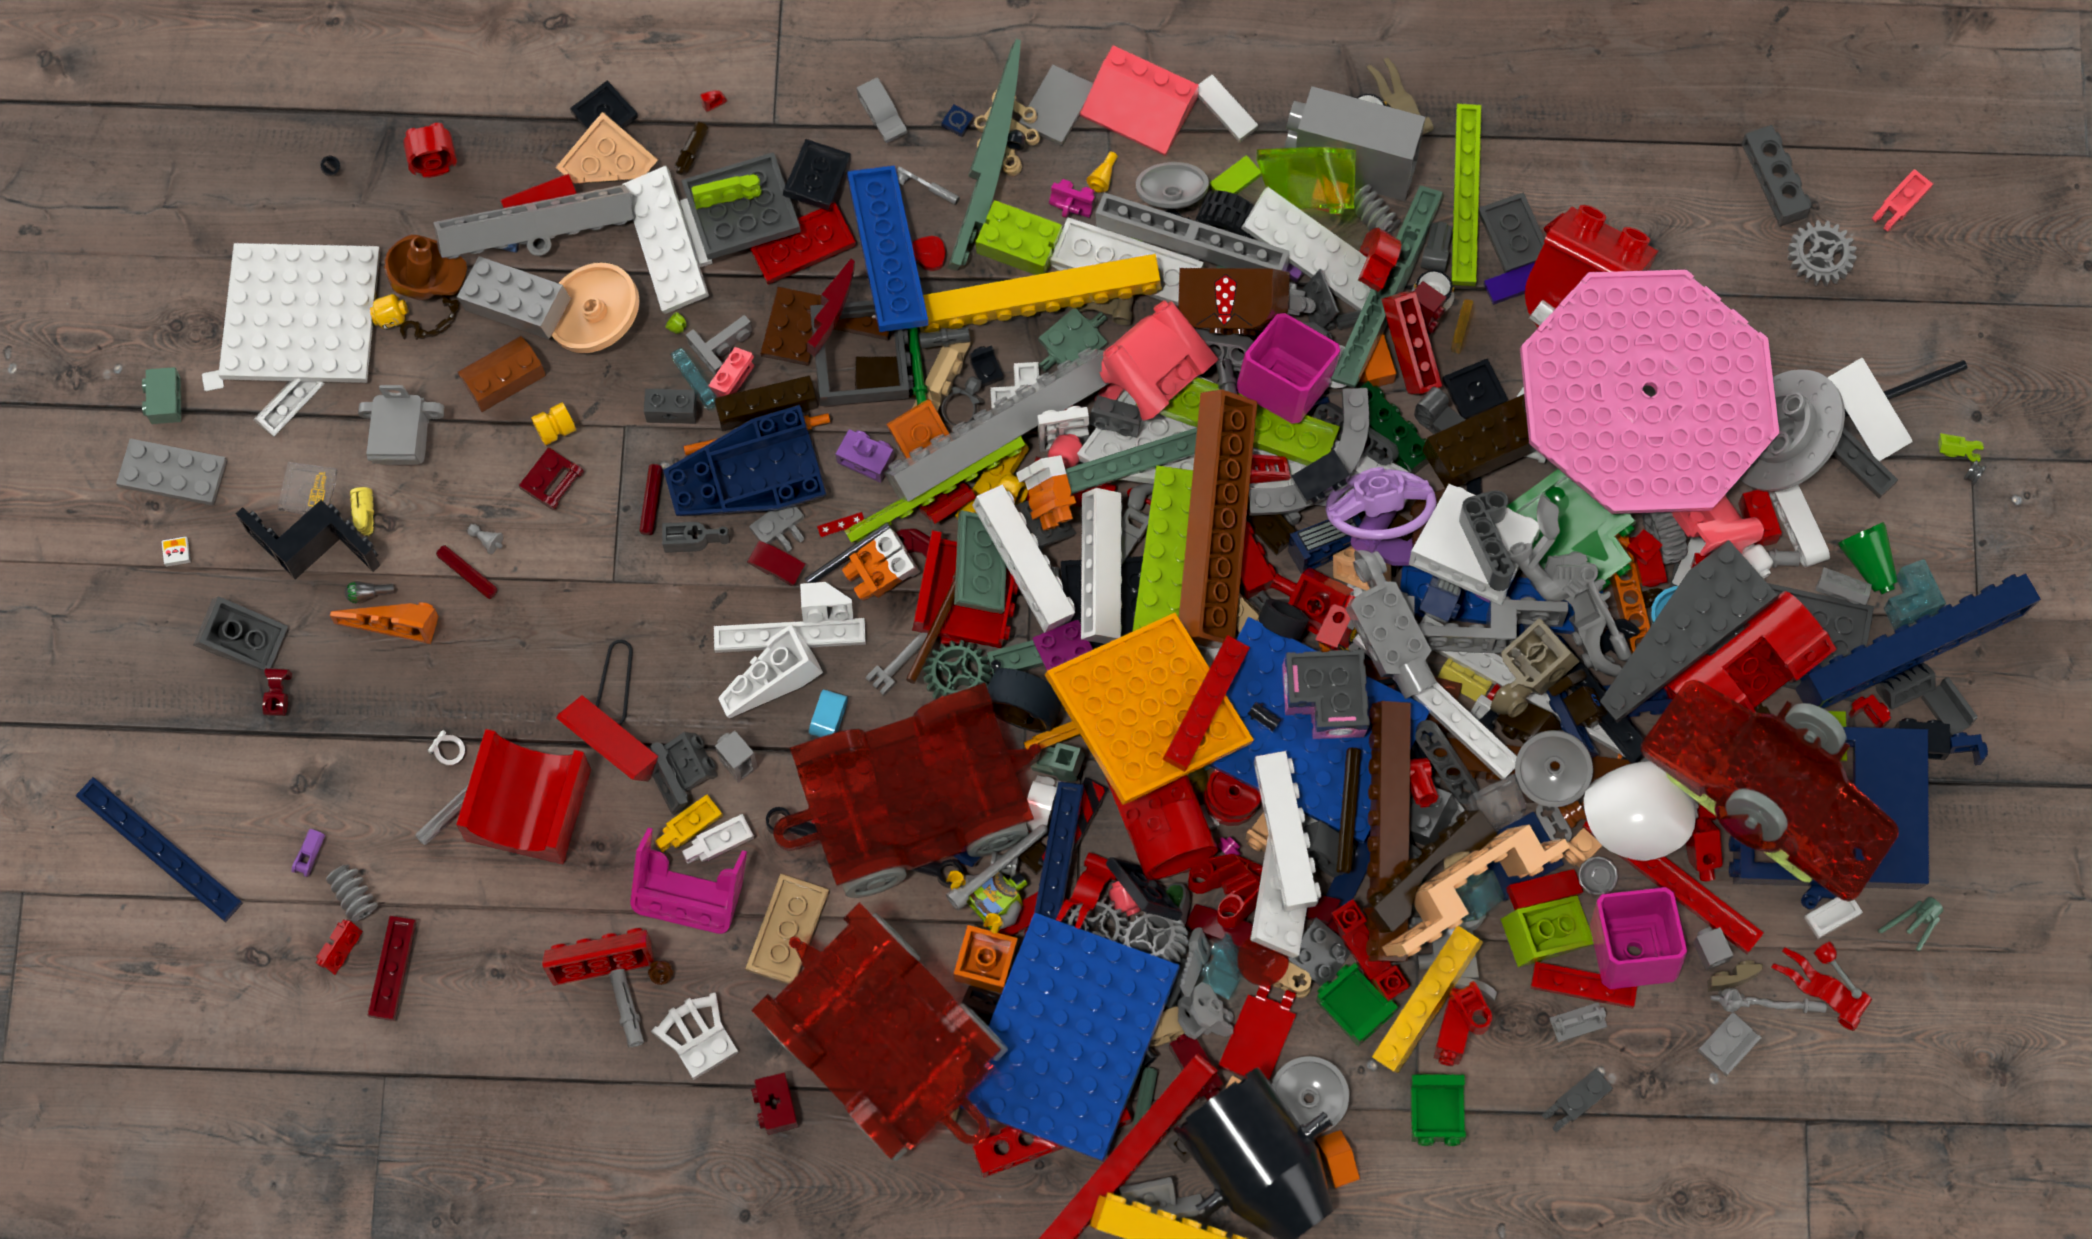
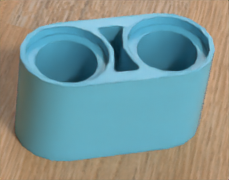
M823 689L810 724L809 734L821 738L837 734L846 710L848 696Z

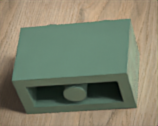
M175 367L146 369V378L142 379V389L146 393V401L142 402L143 415L147 416L151 424L181 422V376Z

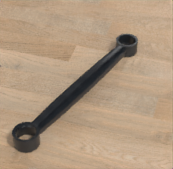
M782 807L772 808L766 815V828L773 835L781 836L790 832L821 844L862 856L855 835L791 818L789 811ZM774 814H783L787 818L788 823L782 829H775L769 824L770 817ZM864 838L872 860L891 857L899 858L902 860L905 869L937 877L938 882L943 887L950 888L953 883L947 882L942 878L941 871L944 867L953 866L963 875L961 864L955 860L948 859L938 863Z

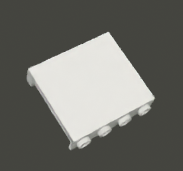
M1449 484L1411 551L1409 565L1502 605L1508 589L1497 591L1489 586L1459 522L1463 501L1475 495L1461 487ZM1509 508L1506 509L1505 518L1501 522L1494 524L1507 552L1516 543L1532 544L1534 540L1537 541L1540 532L1538 522L1530 517H1524L1515 513ZM1512 562L1514 565V571L1511 582L1519 569L1518 564L1515 562Z

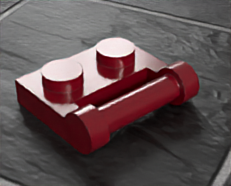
M548 447L521 481L519 488L551 510H555L559 505L558 501L577 477H581L584 470ZM567 470V475L550 496L546 495L562 472Z

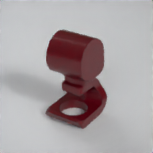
M266 668L264 673L268 679L270 691L265 692L263 696V714L285 716L288 709V696L283 693L284 686L282 681L283 679L290 680L292 673L289 669Z

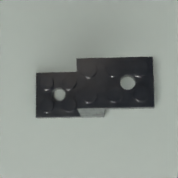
M320 500L280 537L270 527L266 528L262 524L261 518L254 511L249 513L242 507L235 513L245 531L295 580L339 540L372 572L380 566L376 558L379 555L373 549L374 545L365 536L361 538L356 532L358 531L357 528L348 519L344 521L340 516L341 513L331 503L327 506Z

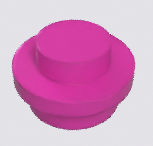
M1230 836L1227 839L1224 837L1220 838L1221 842L1217 846L1226 855H1240L1237 851L1240 846Z

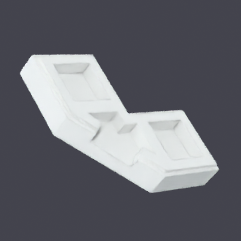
M1038 362L1014 363L1015 386L991 387L992 408L995 407L994 403L1003 397L1009 399L1016 395L1015 390L1026 384L1029 387L1037 382L1036 378L1039 377Z

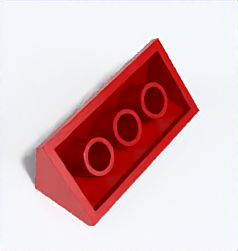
M583 695L557 715L556 719L630 779L646 782L650 780L658 756Z

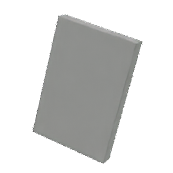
M1052 65L1028 106L1035 109L1037 120L1034 123L1028 124L1021 118L1019 123L1027 129H1035L1039 136L1062 146L1081 113L1093 83ZM1028 113L1026 118L1032 117L1033 113Z

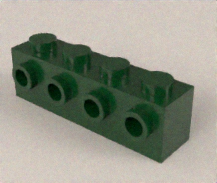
M1369 381L1360 388H1367L1369 427L1397 446L1399 454L1394 462L1410 473L1416 474L1429 463L1422 452L1426 439H1422L1417 434L1416 427L1410 421L1406 422L1403 419L1398 407L1393 403L1390 404L1384 398L1383 391L1377 385L1373 386Z

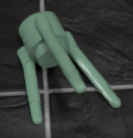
M1928 897L1924 902L1918 901L1912 908L1885 924L1878 932H1885L1917 911L1916 916L1918 919L1907 930L1908 934H1911L1922 922L1924 924L1930 923L1916 947V950L1920 951L1933 928L1940 921L1938 916L1943 912V907L1937 900Z

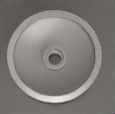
M1167 162L1151 166L1141 172L1136 179V192L1138 196L1149 205L1162 209H1180L1193 205L1205 196L1209 187L1208 177L1205 172L1194 165L1181 162Z
M1544 731L1532 736L1521 747L1515 762V775L1521 790L1532 801L1543 806L1562 807L1578 800L1588 789L1593 775V763L1589 751L1575 736L1563 731ZM1557 761L1560 767L1553 769L1550 763Z
M1306 1056L1291 1060L1277 1072L1272 1082L1273 1088L1300 1125H1306L1324 1111L1328 1117L1320 1122V1125L1329 1119L1333 1123L1332 1127L1324 1131L1327 1132L1335 1127L1346 1113L1349 1103V1089L1346 1079L1335 1065L1325 1059ZM1310 1095L1314 1101L1306 1103L1304 1097Z

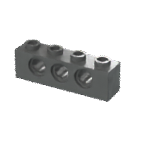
M1769 125L1746 133L1742 141L1743 149L1779 227L1807 218L1811 208V200L1807 194H1804L1801 188L1800 176L1794 173L1792 169L1791 157L1789 153H1785L1782 147V138L1779 132H1775L1773 125ZM1763 152H1770L1773 156H1766ZM1773 173H1780L1783 177H1776ZM1788 193L1793 198H1786L1783 194Z

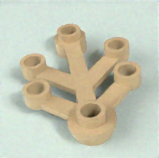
M996 91L994 92V94H993V96H992V102H993V100H994ZM1015 95L1013 111L1021 115L1026 123H1034L1037 120L1035 109L1025 107L1017 102ZM990 109L985 115L978 116L975 119V126L980 132H983L985 125L979 126V123L987 121ZM1028 113H1033L1032 117L1026 118ZM1011 118L1009 133L1013 130H1020L1024 133L1027 144L1036 145L1039 142L1040 136L1035 129H1027ZM1030 135H1036L1034 139H1028ZM1006 146L1002 168L1007 175L1016 176L1022 170V163L1019 157L1015 155V150ZM1015 161L1013 165H1007L1008 162Z

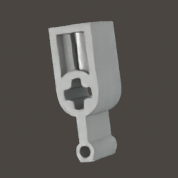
M878 77L857 87L858 99L886 143L908 133Z

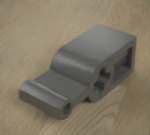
M699 522L662 523V544L665 553L701 551L706 548L708 543L721 542L722 544H727L730 542L726 527L706 530L703 524ZM695 534H699L697 539H693Z

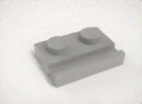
M1732 1012L1699 1048L1698 1052L1727 1076L1762 1037L1752 1031L1753 1029Z

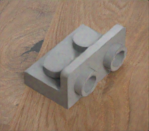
M1824 567L1815 590L1831 597L1847 600L1853 604L1861 603L1866 605L1872 585Z

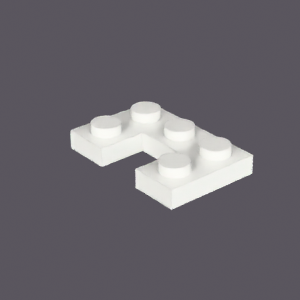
M1072 406L1064 411L1048 410L1038 415L1040 452L1049 451L1055 438L1064 434L1077 436L1081 444L1084 445L1089 438L1087 407Z

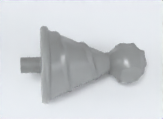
M471 524L468 527V534L471 537H478L488 554L491 555L497 548L501 549L503 547L501 544L503 541L502 533L481 531L480 527L476 524Z

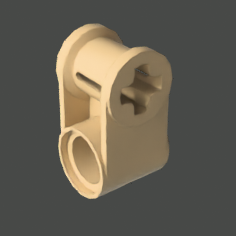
M1279 954L1273 955L1261 975L1262 979L1272 983V986L1280 988L1285 992L1289 990L1296 993V998H1304L1311 991V977L1309 973ZM1304 981V985L1295 987V982Z
M1178 1007L1162 1012L1155 1034L1149 1045L1151 1048L1174 1041L1180 1035L1185 1034L1178 1022Z

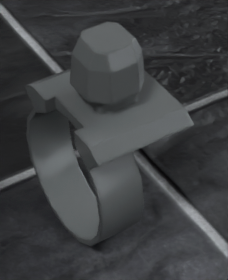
M971 376L964 385L966 388L952 387L953 393L945 398L941 407L942 415L949 424L957 425L950 421L946 415L945 407L951 396L959 393L967 395L973 403V415L978 411L977 404L985 403L983 398L975 394L981 388L982 381Z

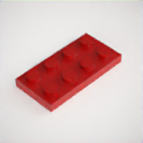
M835 202L831 204L829 211L820 208L797 218L801 229L800 233L749 248L767 285L856 246V242Z

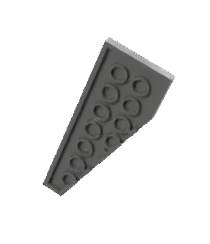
M1730 540L1688 571L1601 699V705L1616 723L1778 599L1777 593Z

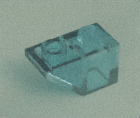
M1225 934L1221 942L1215 941L1210 952L1214 957L1211 963L1206 962L1201 976L1205 977L1203 982L1210 985L1216 994L1230 999L1245 968L1231 936Z

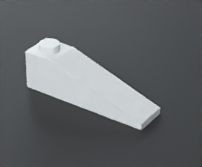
M792 624L771 637L765 644L767 648L758 658L754 656L750 661L752 665L743 675H738L718 698L728 718H732L799 689L823 673L815 655Z

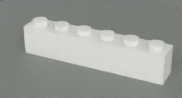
M1002 484L976 496L972 506L1008 570L1014 577L1016 584L1042 630L1046 633L1071 621L1075 614V606L1071 598L1066 597L1063 592V585L1059 577L1054 576L1051 571L1048 557L1045 554L1042 555L1038 548L1039 544L1036 536L1033 533L1030 534L1026 527V519L1021 512L1017 511L1012 494L1006 491Z
M1095 488L1082 494L1081 640L1107 644L1120 638L1122 631L1121 493Z
M1286 751L1255 756L1254 768L1285 912L1314 907L1318 902L1317 898H1321L1319 883H1314L1312 873L1316 872L1313 857H1308L1307 848H1310L1308 833H1303L1301 823H1305L1302 807L1298 808L1296 798H1299V789L1297 783H1293L1291 774L1294 773L1292 758L1287 759Z

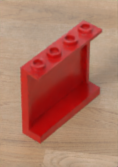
M932 530L912 627V631L929 632L954 580L952 577L956 570L957 542L941 539L942 532ZM1007 566L1005 611L999 614L953 604L938 636L1001 648L1003 640L1008 641L1011 626L1006 625L1007 617L1012 618L1015 603L1010 601L1012 594H1017L1018 585Z

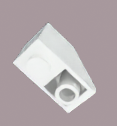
M828 583L800 584L803 623L853 619L852 599Z

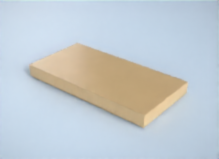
M780 874L745 968L746 971L795 987L827 900L829 889Z

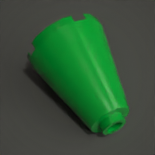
M1884 522L1838 542L1840 549L1865 581L1872 585L1871 588L1874 592L1880 591L1882 595L1895 589L1893 584L1898 582L1887 528Z

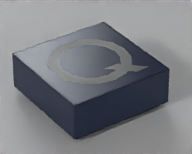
M953 104L941 122V126L963 137L973 122L974 115Z

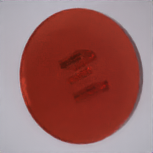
M1251 937L1245 940L1238 950V969L1241 975L1254 985L1269 986L1275 984L1285 975L1288 968L1289 958L1287 955L1253 942Z

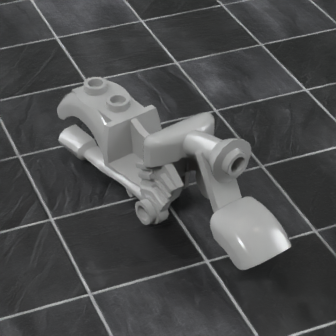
M1541 495L1537 506V520L1544 536L1533 550L1530 543L1524 544V542H1519L1512 545L1508 551L1509 557L1512 562L1518 564L1530 580L1532 587L1544 599L1548 601L1566 600L1572 605L1574 615L1569 618V621L1575 632L1571 634L1578 647L1581 646L1584 652L1581 658L1586 667H1592L1595 671L1599 670L1606 675L1617 677L1622 668L1619 664L1615 663L1611 656L1603 654L1600 649V636L1606 624L1611 633L1609 639L1617 658L1622 661H1628L1632 654L1623 633L1618 631L1614 619L1608 610V605L1605 602L1611 593L1609 591L1603 594L1599 593L1606 583L1605 580L1599 579L1594 581L1598 576L1596 565L1587 562L1586 555L1578 551L1560 556H1548L1545 570L1538 564L1555 541L1554 538L1560 532L1558 506L1552 503L1547 496Z

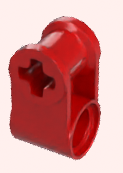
M1472 981L1468 987L1458 992H1450L1451 1001L1460 1013L1469 1031L1476 1035L1486 1033L1492 1021V1014L1477 984ZM1476 1015H1481L1486 1019V1023L1478 1025L1472 1018Z

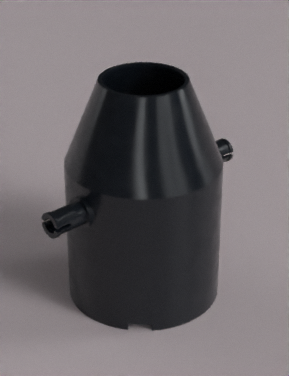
M1256 1067L1245 1074L1247 1080L1245 1078L1240 1083L1235 1081L1186 1117V1122L1181 1125L1178 1124L1173 1128V1131L1215 1187L1213 1194L1196 1205L1199 1212L1209 1206L1207 1210L1201 1213L1204 1219H1207L1222 1206H1228L1233 1213L1275 1239H1297L1334 1212L1319 1150L1314 1144V1138L1329 1127H1332L1333 1123L1329 1119L1320 1125V1122L1328 1117L1323 1111L1306 1125H1300L1259 1067Z

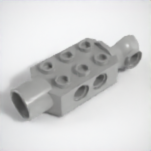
M1356 550L1354 552L1356 560L1353 562L1354 569L1359 579L1363 583L1367 582L1370 589L1352 599L1347 605L1346 611L1380 676L1394 677L1401 693L1407 699L1437 683L1425 661L1432 650L1396 582L1386 581L1383 573L1387 571V567L1378 551L1371 553L1365 550Z

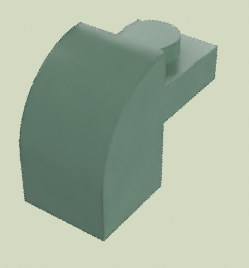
M1057 743L1055 748L1046 747L1038 751L1036 750L1031 769L1056 776L1061 781L1073 782L1077 780L1085 754L1081 748Z

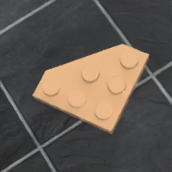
M602 112L556 168L564 175L569 174L573 183L635 179L647 174L658 159Z

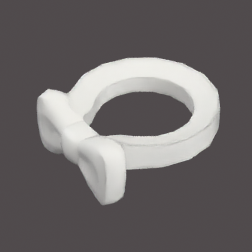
M442 730L429 747L428 752L429 754L434 753L440 763L446 766H453L463 759L465 746L458 737L446 735V732ZM441 741L455 742L460 749L458 757L453 760L444 759L437 747Z

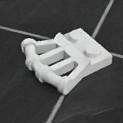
M716 992L710 993L708 997L688 998L682 1006L677 1009L673 1007L668 1010V1015L658 1027L655 1026L651 1031L678 1053L693 1080L738 1054V1050L721 1024ZM711 1006L714 1027L708 1029L697 1009ZM688 1013L692 1014L702 1031V1034L694 1039L681 1020V1017ZM674 1022L687 1041L682 1046L666 1035V1032Z

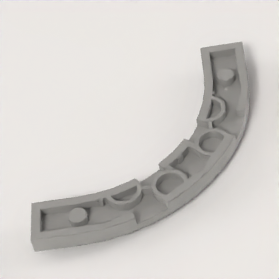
M1367 388L1342 389L1343 428L1340 442L1335 452L1349 475H1351L1361 457L1368 435L1369 406ZM1295 485L1278 488L1249 489V516L1286 514L1305 509V507L1313 505L1312 502L1306 505ZM1332 489L1331 491H1329V492H1327V493L1325 494V495H1326V498L1330 495V493H1331L1334 489Z

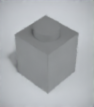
M1708 927L1697 933L1698 936L1693 944L1706 971L1731 960L1733 953L1721 927L1714 930L1712 927Z

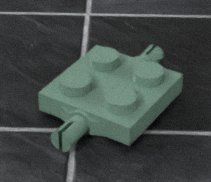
M1073 308L1038 338V341L1044 346L1049 355L1039 363V367L1046 372L1055 363L1059 365L1067 360L1071 362L1079 358L1078 353L1087 348L1102 350L1106 347L1108 342L1097 329L1098 326L1107 320L1106 316L1099 312L1090 321L1076 308Z

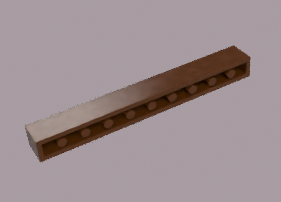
M1376 702L1372 704L1369 712L1372 733L1369 736L1371 759L1368 765L1369 773L1371 774V785L1368 789V797L1371 800V810L1368 813L1370 836L1367 842V847L1370 851V862L1367 866V875L1370 877V888L1367 891L1368 903V898L1377 891H1382L1387 886L1385 883L1391 877L1401 874L1405 870L1403 866L1409 861L1411 703ZM1367 916L1366 925L1369 929V940L1366 944V953L1369 955V961L1408 962L1407 954L1399 958L1397 955L1387 956L1382 948L1408 931V918L1393 932L1380 933Z

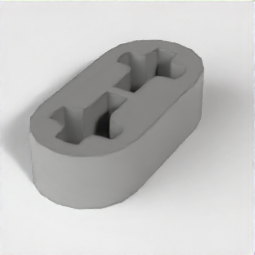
M1539 804L1535 814L1550 841L1560 839L1554 838L1556 834L1554 827L1556 826L1560 833L1565 832L1563 839L1570 842L1572 837L1571 829L1558 807H1548ZM1543 808L1547 811H1553L1551 814L1552 823L1547 816H1541Z

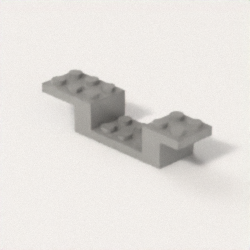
M1401 592L1414 616L1415 596H1409L1407 593ZM1506 597L1502 605L1490 601L1486 614V628L1480 624L1459 627L1458 624L1454 623L1434 626V624L1428 622L1419 623L1418 626L1432 651L1502 654L1501 652L1516 639V628L1521 623L1531 626L1540 618L1549 627H1562L1568 612V602L1536 601L1532 597L1510 600L1509 597Z

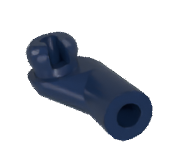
M1812 885L1802 895L1801 904L1807 909H1814L1822 898L1835 899L1837 888L1836 886Z

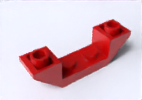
M1353 899L1331 913L1344 944L1370 983L1387 1001L1410 987L1396 965H1391L1389 962L1369 961V955L1366 953L1369 930L1364 924L1367 920Z

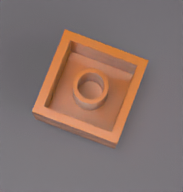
M967 925L954 970V981L1002 994L1013 966L1018 948V938L1000 933L994 934L989 930Z

